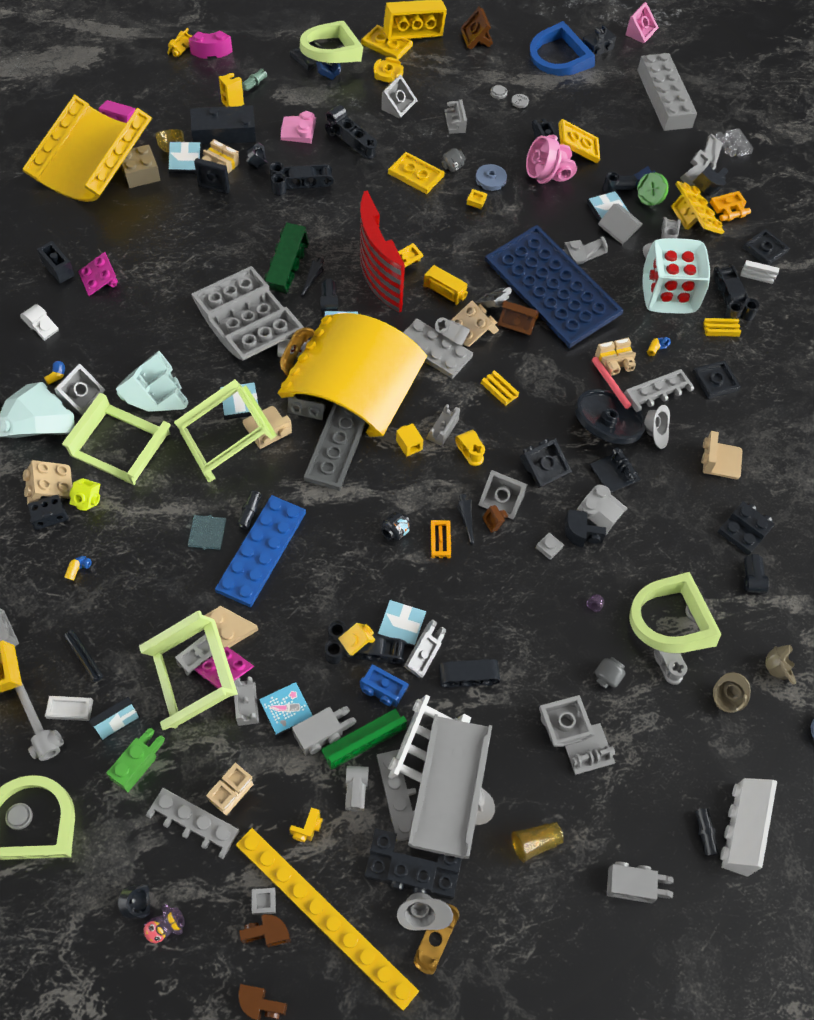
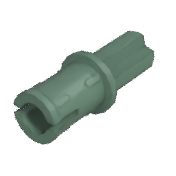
M260 69L255 74H251L242 83L243 90L248 91L252 87L258 86L259 82L267 77L266 71Z

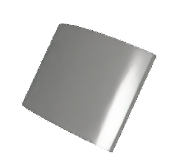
M252 266L191 294L201 314L218 339L235 357L242 361L292 337L298 329L304 328L287 307H283L269 291L268 284Z

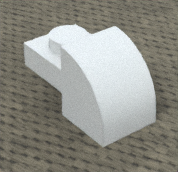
M37 304L20 315L24 322L32 330L34 329L44 341L58 332V327L47 316V312Z

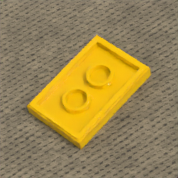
M376 25L361 39V44L386 57L399 60L413 46V41L406 38L388 40L383 27Z
M561 119L559 121L560 145H567L572 151L598 163L600 161L598 137Z
M407 152L388 169L389 175L425 194L430 192L444 177L445 173Z

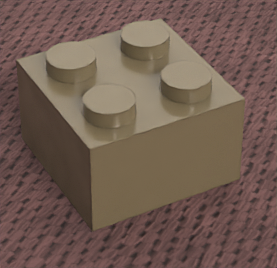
M149 144L132 148L121 164L129 188L160 181L158 166Z

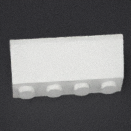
M744 778L738 784H735L732 796L735 797L734 804L730 806L728 817L731 818L730 825H727L724 833V838L727 839L726 846L722 848L720 859L723 860L721 868L747 877L762 868L777 781Z

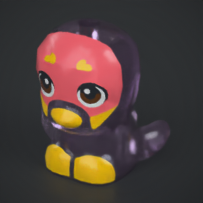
M163 904V915L154 917L146 922L144 935L149 942L159 943L172 932L176 935L182 934L185 922L181 911L177 907L170 908L167 904Z

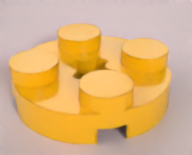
M386 57L385 60L381 61L379 59L374 64V77L377 80L391 83L400 74L403 76V66L395 58Z

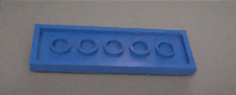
M271 495L217 584L215 591L251 608L304 518L306 509Z

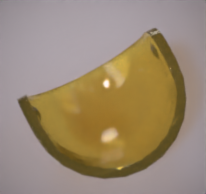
M170 129L155 133L158 146L168 153L169 142H184L183 131L180 129Z

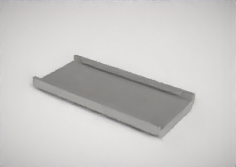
M438 714L434 715L408 846L469 859L492 725L487 727L438 717Z

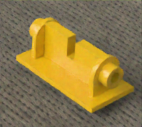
M189 28L184 32L181 31L175 40L172 39L169 42L167 54L172 52L175 57L180 56L189 47V38L192 37V35L188 34Z

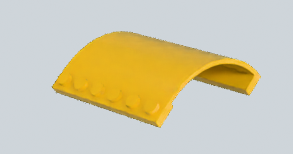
M74 94L23 167V172L62 195L84 202L95 201L100 197L152 117L137 108L129 121L124 123L98 112Z
M354 313L326 315L322 318L319 327L314 331V336L306 344L303 353L298 357V361L289 371L290 374L281 384L278 394L281 398L294 397L295 394H306L329 400L348 409L368 423L370 426L366 433L369 437L383 436L427 355L404 333L378 319Z

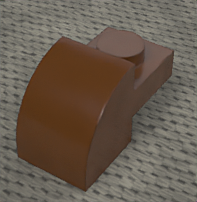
M261 915L263 925L259 926L258 923H250L244 926L245 929L239 930L242 943L265 938L267 947L291 942L286 925L274 915Z
M240 984L239 1003L242 1010L251 1019L260 1020L261 1012H265L264 1017L279 1019V1015L285 1016L286 1003L265 1000L266 990L264 988Z

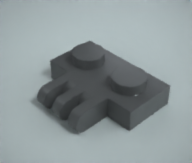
M510 287L498 288L492 293H486L475 303L477 305L481 304L485 309L501 307L504 300L509 298L508 295L511 294L512 290Z

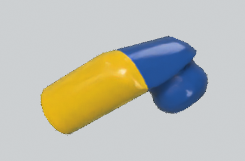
M668 337L654 339L647 350V354L654 356L657 350L667 348L671 343Z
M55 361L53 363L52 373L44 377L48 385L63 378L65 371L63 362Z
M80 556L71 560L64 577L74 580L79 569L83 567L88 569L91 566V559L86 558V556Z

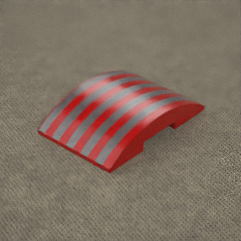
M367 190L363 193L360 208L361 269L373 293L393 310L402 312L405 264L393 240L385 241L379 229L380 214Z

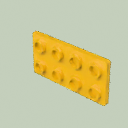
M677 181L675 184L682 195L671 207L678 219L681 220L683 227L689 230L699 221L704 229L723 234L722 223L715 218L714 211L708 207V202L701 196L700 189L696 186H690L686 182Z

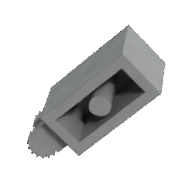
M348 706L335 712L328 707L292 727L293 735L304 755L309 753L311 755L322 749L321 746L327 743L332 744L339 740L341 735H343V731L356 723L354 717L342 723L338 721L339 718L350 712Z
M615 862V864L608 868L607 896L653 903L657 900V897L670 899L673 898V892L658 889V883L672 884L673 877L660 875L658 871L651 870L649 866L639 865L635 868L629 867V864L626 862Z

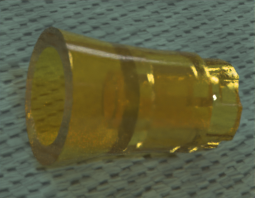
M557 822L512 832L513 845L522 862H526L534 856L564 843L563 832Z

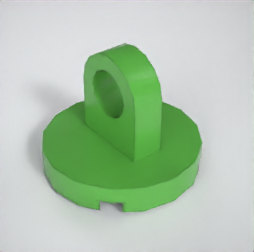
M659 173L644 175L637 186L639 199L646 205L660 204L668 194L667 179Z

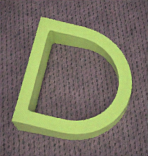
M344 21L312 27L305 31L300 38V51L313 60L326 63L361 62L363 46ZM339 38L345 47L320 49L311 46L309 43L318 39Z
M690 572L652 582L641 589L633 600L629 615L630 624L637 637L648 646L667 653H684L717 646L721 632ZM682 593L700 631L679 637L656 633L645 624L641 615V607L653 598Z
M34 775L20 777L1 786L0 807L11 795L20 790L43 788L51 791L56 796L60 804L61 817L56 845L0 847V860L71 857L75 809L68 792L54 780Z

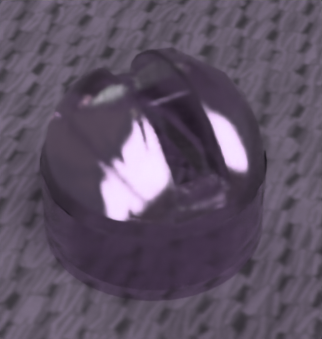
M595 594L588 599L586 604L590 610L599 612L604 606V599L601 595Z

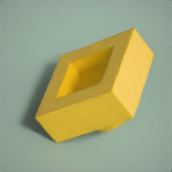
M472 189L466 204L482 209L487 199V193Z

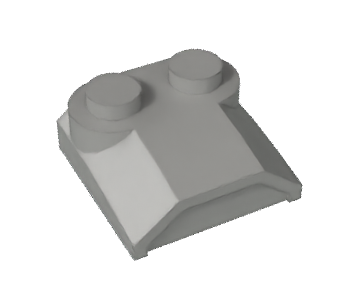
M604 485L595 486L577 508L579 511H587V523L590 525L606 527V535L620 516L628 509L613 497L609 488Z
M580 695L540 705L541 722L546 727L554 747H563L582 742L595 735Z

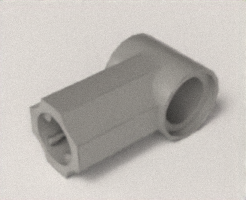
M347 766L345 810L354 812L364 811L369 767Z

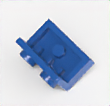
M373 664L366 676L360 680V688H362L361 690L369 696L374 695L380 698L383 704L397 707L409 685Z

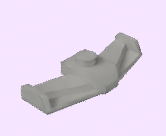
M713 134L708 136L704 152L700 149L690 163L694 167L680 177L683 182L690 186L695 185L692 182L708 165L713 170L716 168L723 143Z
M603 236L584 246L581 240L565 242L564 249L562 250L579 265L607 253L608 245Z

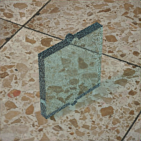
M194 515L188 547H198L203 550L206 548L220 550L226 518L212 517V515Z

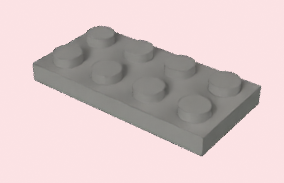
M416 319L403 332L427 355L424 362L451 379L473 357V352L451 341L448 337L437 332L419 319Z

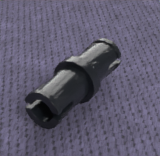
M250 491L246 504L242 506V513L237 522V526L240 528L249 529L251 520L257 513V505L262 497L260 492Z
M709 808L696 810L695 813L700 829L698 833L703 841L705 856L720 854L715 836L717 832L716 828H713Z

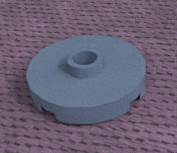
M487 164L477 170L475 180L478 185L483 186V189L495 191L501 189L503 185L505 186L507 174L502 167Z

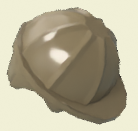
M775 646L766 657L767 670L772 676L778 679H788L792 685H795L796 680L791 670L795 664L788 658L793 650L792 646Z
M731 672L723 675L713 688V697L717 707L729 713L743 710L748 705L750 699V684L739 673Z

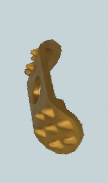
M300 328L293 334L280 359L281 370L284 371L285 375L288 376L290 374L289 371L294 367L293 363L304 342H307L310 337L314 336L313 329ZM295 345L294 353L290 354L291 347Z
M447 904L453 913L451 924L440 930H426L415 954V966L426 974H434L451 932L459 919L458 909L451 904ZM432 932H437L441 935L442 941L437 947L432 946L429 942V936Z

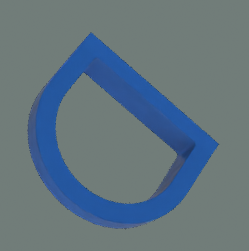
M564 21L538 33L530 44V57L533 64L548 74L568 76L595 67L594 53ZM562 38L579 56V58L568 63L554 64L543 60L537 51L542 45Z

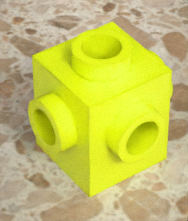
M84 478L73 482V487L69 493L71 497L70 504L77 506L76 508L79 510H88L96 506L100 500V484Z

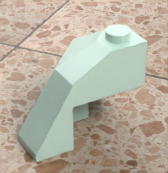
M157 351L130 373L116 388L117 394L122 400L148 412L185 409L188 405L186 396L180 391L182 388L176 377L173 378L170 373L173 370L170 363L160 351Z
M43 382L25 385L5 400L0 412V437L20 438L40 434L65 435L69 434L75 427L74 414L62 405V402L55 394L50 393Z

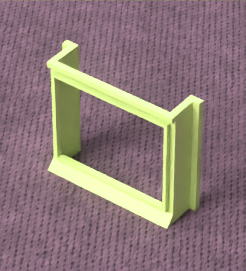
M233 380L174 421L209 483L215 479L211 470L257 438L266 434L272 440L277 436L246 385L242 387L236 380ZM238 392L259 427L207 463L186 427Z
M99 393L62 445L67 448L70 456L135 485V481L166 436L170 435L169 427L171 425L165 421L162 422L160 427L110 405L106 395ZM106 414L153 434V437L128 473L79 451Z
M201 611L193 613L139 645L142 654L150 655L154 658L170 717L160 722L162 730L168 728L176 729L178 725L224 699L238 695L215 620L203 616ZM205 630L222 687L178 711L162 654Z

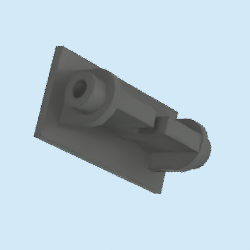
M294 396V398L288 397L287 413L323 420V413L326 410V404H323V402L307 401L297 398V396Z

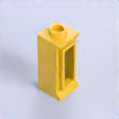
M435 265L424 275V287H428L455 302V305L461 300L463 301L468 294L467 283Z

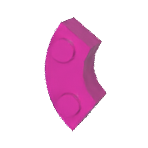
M220 30L210 34L197 32L189 38L191 55L199 58L208 59L207 56H217V58L233 52L231 36Z

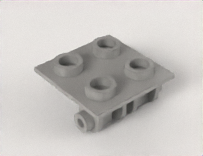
M600 723L591 725L594 736L582 742L565 746L575 775L615 764L613 755H615L614 747H609Z

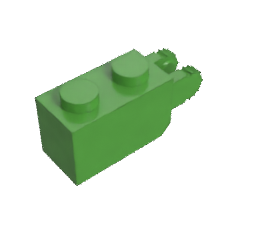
M152 728L147 729L139 739L135 738L106 773L114 783L127 793L155 761V753L164 743L165 738L159 736L150 747L146 745L154 734Z

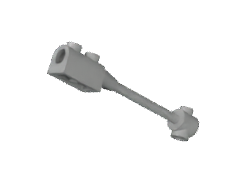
M0 608V641L3 640L16 646L19 644L5 611ZM22 683V686L16 687L15 690L36 734L31 738L33 746L29 747L28 751L34 759L39 758L40 761L51 759L60 752L59 747L64 744V741L57 730H43Z

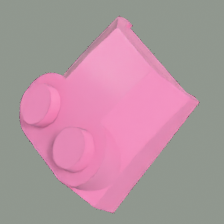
M304 111L299 116H285L281 127V140L312 143L316 124L314 114Z

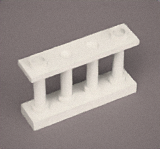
M428 695L417 699L412 710L415 713L396 758L393 757L388 767L391 770L388 777L391 779L398 776L400 772L421 783L422 773L404 765L403 762L407 752L424 761L426 759L427 752L411 744L415 733L430 739L431 730L419 725L423 714L433 719L435 714H438V717L452 719L427 706L430 698ZM463 714L453 720L470 723L471 717Z

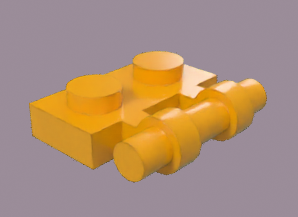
M739 191L713 197L710 200V204L717 214L723 212V215L719 217L720 221L726 220L728 222L733 220V218H743L751 213L750 208H744L746 200Z

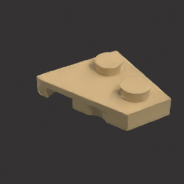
M222 606L204 615L215 620L223 648H230L258 631L256 624Z

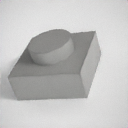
M548 533L536 545V549L551 560L563 548L564 544L551 533Z
M252 889V915L275 914L276 889Z

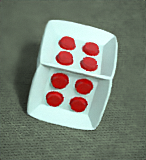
M664 238L655 240L652 243L643 269V292L648 310L658 313L686 314L696 312L699 309L706 295L710 279L708 253L703 242L693 239Z

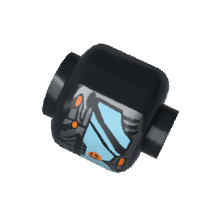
M394 512L383 520L381 532L388 540L398 541L409 532L410 520L405 514Z

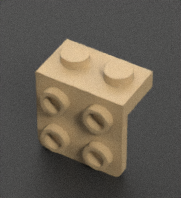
M473 300L452 319V321L470 329L463 343L466 347H470L488 329L493 334L499 331L495 326L497 324L496 320L491 315L488 317L485 314L487 310L481 304L477 305Z
M270 406L262 411L277 436L272 440L266 434L257 438L255 443L259 449L292 433L290 418L287 415L282 418L274 406ZM253 416L243 420V426L248 433L259 427Z
M711 431L708 438L705 437L703 442V448H705L702 456L703 473L739 479L741 476L742 449L718 443L719 432Z
M32 460L28 468L24 470L23 480L26 481L24 496L27 497V505L28 503L38 501L41 496L51 497L59 494L60 498H71L69 493L72 488V478L69 465Z

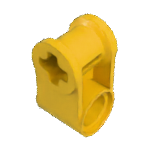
M470 430L455 437L456 445L468 463L472 466L481 465L484 459L485 447L476 432Z

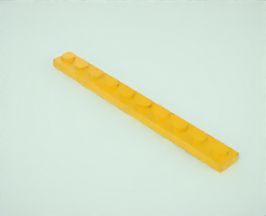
M251 828L236 844V847L404 1011L418 994L419 990Z

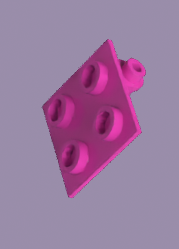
M105 252L78 271L89 296L106 284L111 287L117 286L118 280L115 278V272Z
M229 647L224 648L234 681L254 667V665ZM213 656L195 668L196 672L202 675L204 679L210 681L216 688L222 687Z

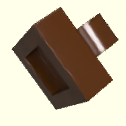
M493 505L488 508L482 518L490 532H496L504 523V518H507L508 515L505 510L499 511L498 507Z

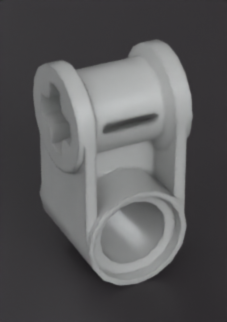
M664 217L661 227V239H677L681 220L675 221Z
M443 317L439 318L435 323L437 332L459 345H463L470 331L469 328Z
M654 649L656 662L659 664L665 680L672 685L681 683L683 676L687 672V665L681 653H667Z

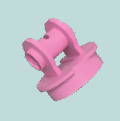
M555 135L537 137L529 149L526 160L528 175L531 178L537 179L538 183L541 184L548 183L551 179L559 182L569 180L575 175L577 166L573 160H570L572 157L570 147L563 144L559 145Z

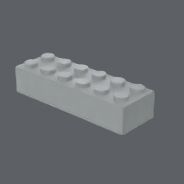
M670 54L641 56L637 71L663 130L692 128L697 112Z

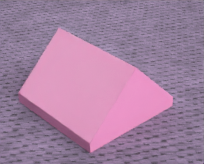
M646 2L630 17L626 36L641 43H645L659 28Z

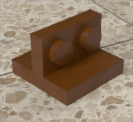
M478 7L460 28L466 45L472 50L478 42L488 47L493 44L488 32L491 26L484 10Z
M504 300L498 325L531 336L539 312Z

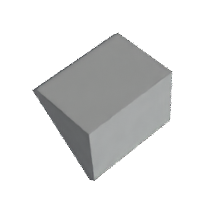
M401 74L382 91L381 110L398 118H401L418 101Z
M619 203L613 204L598 223L599 226L622 245L643 225Z
M80 363L54 389L62 405L79 415H83L98 394L105 391Z
M491 470L478 505L486 509L496 505L499 511L505 510L508 518L514 519L524 498L527 484Z

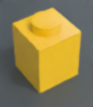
M413 423L408 426H402L396 431V441L406 457L423 450L424 440Z

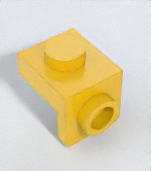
M360 623L353 625L338 638L350 655H354L368 642L373 643L375 641V638L372 636L374 634L372 629L367 624Z
M311 808L304 829L293 825L290 826L289 831L293 835V839L300 842L312 841L314 832H319L323 818H320V810Z

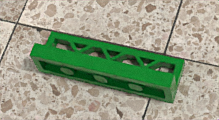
M394 709L322 748L321 752L330 769L333 770L405 730L407 720L404 716L400 717L397 710Z

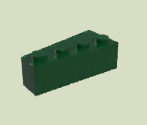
M286 222L285 228L281 229V239L279 243H276L275 255L271 258L269 272H266L264 277L269 290L285 294L288 293L294 280V271L299 269L300 259L304 258V249L308 248L310 244L306 227Z

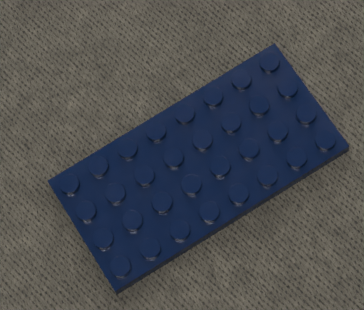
M538 225L485 256V261L531 309L539 312V317L569 348L623 314V309Z

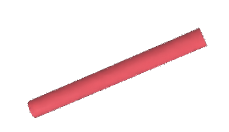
M594 357L592 359L593 364L625 409L631 407V403L599 358Z

